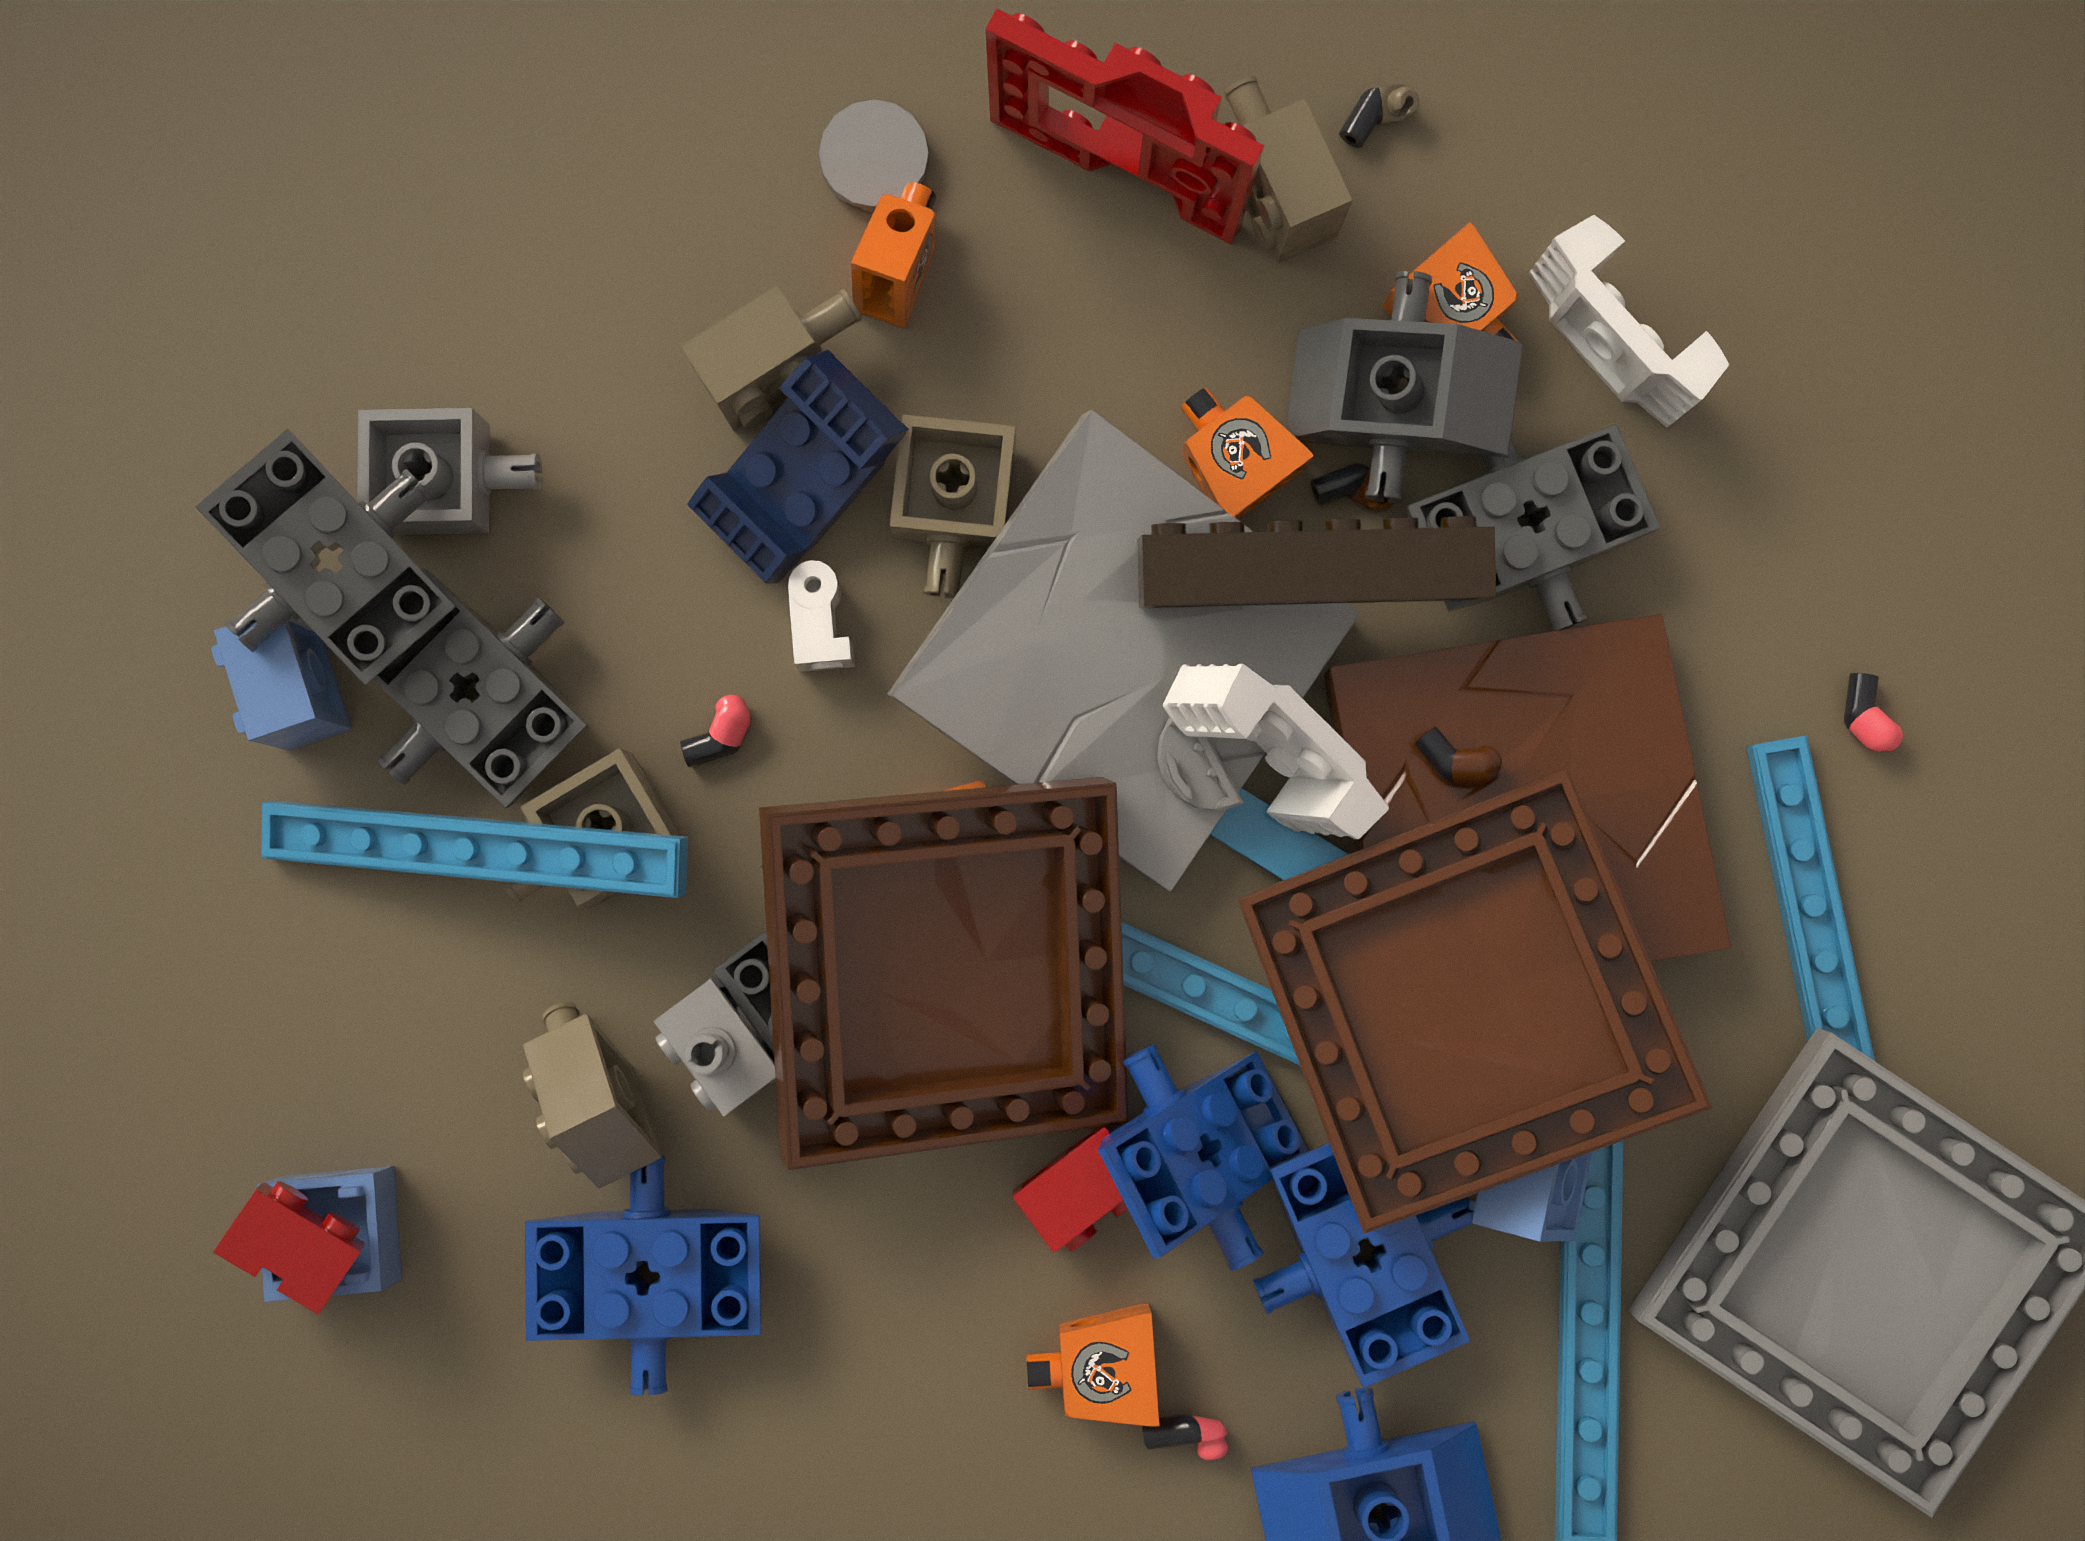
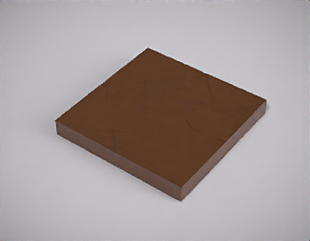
M1662 614L1333 666L1325 672L1324 678L1334 730L1365 760L1367 779L1389 807V810L1360 839H1355L1357 851L1568 768L1650 962L1731 948ZM1436 726L1455 749H1479L1481 746L1495 748L1501 755L1502 767L1492 781L1483 785L1449 784L1440 777L1414 743Z
M1568 768L1237 899L1364 1234L1713 1108Z
M1104 777L759 807L780 1157L788 1170L1129 1122L1127 1066L1123 1063V1060L1126 1059L1116 782Z

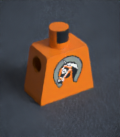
M911 182L906 184L901 198L890 194L882 195L851 261L853 303L859 313L903 329L906 328L935 248L936 213L932 209L937 197L927 186Z
M1469 222L1414 270L1432 276L1425 322L1460 324L1518 341L1500 322V319L1509 312L1518 300L1517 292L1477 229ZM1414 271L1409 274V279L1414 278ZM1396 286L1390 291L1382 306L1391 316Z
M1205 387L1191 396L1181 406V410L1198 430V432L1185 441L1182 450L1183 457L1202 493L1237 520L1241 519L1307 469L1314 457L1304 444L1248 395L1241 398L1227 410H1224L1209 389Z
M1149 1303L1133 1305L1064 1322L1059 1325L1061 1352L1026 1354L1028 1390L1063 1388L1065 1416L1150 1427L1159 1426L1153 1325Z

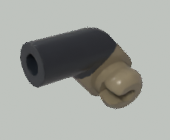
M1398 84L1366 90L1339 132L1340 137L1347 144L1361 148L1375 125L1398 122L1413 116L1419 106L1418 94L1413 88Z

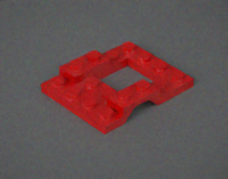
M996 8L985 28L990 121L1087 171L1113 164L1172 194L1180 219L1232 244L1242 225L1265 145L1257 142L1254 134L1247 128L1233 122L1222 124L1217 121L1222 97L1215 94L1213 88L1203 79L1191 74L1180 76L1162 67L1160 61L1153 54L1142 48L1131 47L1129 50L1114 42L1103 63L1097 60L1095 53L1087 46L1073 40H1068L1064 43L1046 34L1043 27L1029 16L1015 13L1011 16ZM1049 86L1105 114L1106 117L1099 130L1093 129L1091 122L1075 111L1064 110L1062 113L1050 107Z

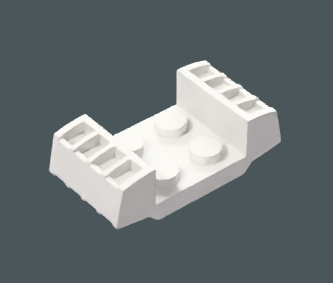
M1593 215L1557 235L1529 271L1528 275L1549 304L1548 321L1620 401L1638 403L1668 428L1707 395L1728 368L1729 363L1718 344L1707 331L1673 360L1663 351L1664 345L1659 335L1648 325L1639 324L1626 310L1625 300L1621 293L1612 284L1601 282L1596 276L1625 240L1607 223Z
M1183 664L1163 703V707L1169 717L1186 736L1236 738L1255 741L1267 753L1265 756L1266 762L1280 774L1290 777L1266 811L1281 825L1294 832L1306 831L1310 834L1316 832L1326 836L1333 834L1338 837L1349 836L1353 839H1360L1389 810L1388 805L1366 777L1365 760L1289 685H1272L1244 664H1238L1237 666H1230L1228 664L1223 666H1216L1214 664L1202 666L1197 664V666L1192 667Z

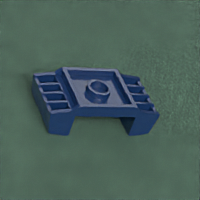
M830 350L809 356L801 362L779 388L788 397L731 468L726 473L707 476L687 503L766 584L779 583L794 565L819 542L882 468L888 455L909 430Z

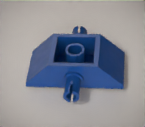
M1150 1045L1123 1060L1147 1105L1143 1109L1144 1113L1105 1136L1098 1148V1152L1153 1259L1162 1257L1203 1227L1209 1225L1228 1261L1230 1270L1240 1269L1264 1254L1239 1209L1243 1205L1242 1200L1273 1179L1269 1168L1304 1154L1309 1150L1257 1052L1251 1053L1178 1090L1157 1051V1045Z
M1330 1143L1269 1168L1285 1217L1301 1254L1298 1255V1262L1252 1280L1267 1315L1275 1309L1312 1293L1315 1294L1316 1298L1320 1297L1332 1326L1363 1388L1471 1342L1430 1249L1433 1248L1432 1241L1472 1224L1474 1211L1468 1209L1471 1200L1469 1196L1364 1234ZM1362 1239H1367L1373 1246H1376V1249L1372 1252V1257L1365 1262H1362L1359 1258L1353 1259V1256L1360 1252L1358 1242Z
M665 1156L630 1173V1209L624 1211L591 1212L528 1220L525 1222L526 1341L625 1338V1341L631 1342L630 1394L643 1396L646 1389H648V1395H657L668 1391V1384L666 1383V1340L671 1337L761 1335L760 1215L716 1209L670 1210V1208L664 1207ZM644 1261L648 1262L650 1271L659 1272L660 1278L652 1284L646 1283L638 1273V1268L644 1264Z
M1371 1388L1355 1389L1359 1413H1357L1355 1398L1351 1397L1349 1390L1336 1396L1348 1444L1343 1449L1250 1468L1265 1541L1501 1540L1477 1424L1473 1421L1391 1439H1382L1373 1399L1374 1392ZM1380 1503H1386L1387 1506L1383 1507V1517L1373 1519L1370 1513L1373 1507Z

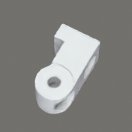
M810 560L799 564L792 571L788 583L795 666L800 672L855 667L854 647L850 638H837L835 609L841 601L842 591L835 573L827 564L821 561Z

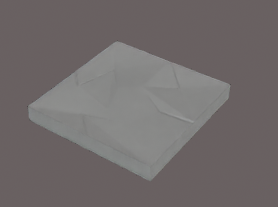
M1090 410L1083 413L887 695L1014 785L1104 777L1116 782L1119 859L1160 888L1171 892L1226 811L1196 808L1177 798L1164 782L1157 761L1159 737L1169 719L1163 703L1183 664H1187L1190 667L1197 666V664L1202 666H1210L1211 664L1216 666H1223L1224 664L1237 666L1238 664H1244L1270 684L1289 685L1303 698L1361 612L1349 603L1139 608L1137 539L1141 535H1150L1152 524L1185 523L1186 534L1210 533V523L1240 521L1096 412ZM1245 526V532H1253ZM1209 737L1239 792L1264 756L1265 751L1255 741Z
M1816 1028L1628 1311L1652 1331L1932 1518L2085 1290V1200L1833 1033Z

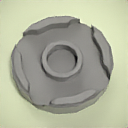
M875 99L853 103L837 113L823 131L819 149L824 180L834 195L846 204L848 202L852 206L860 207L862 211L872 213L882 195L890 194L901 198L907 183L915 182L921 184L925 178L930 160L925 132L914 116L895 103Z

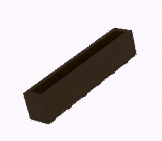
M1476 517L1441 518V528H1419L1418 518H1390L1383 520V529L1361 530L1360 519H1336L1325 521V530L1303 531V521L1299 520L1267 522L1268 532H1245L1244 522H1215L1209 524L1210 533L1186 534L1185 523L1152 524L1151 534L1141 535L1137 539L1139 608L1484 600L1496 597L1495 526L1476 527Z

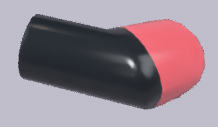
M1851 673L1844 713L1845 726L1865 747L1872 751L1889 752L1895 750L1902 743L1903 731L1897 723L1875 705L1879 676L1866 673Z
M726 695L719 699L715 706L717 712L709 732L680 741L682 753L688 767L732 755L740 748L751 724L750 710L746 707V703L741 697Z
M1182 1414L1160 1417L1159 1426L1142 1427L1144 1443L1148 1450L1197 1443L1198 1455L1204 1460L1219 1459L1228 1452L1229 1447L1225 1439L1228 1431L1218 1419Z

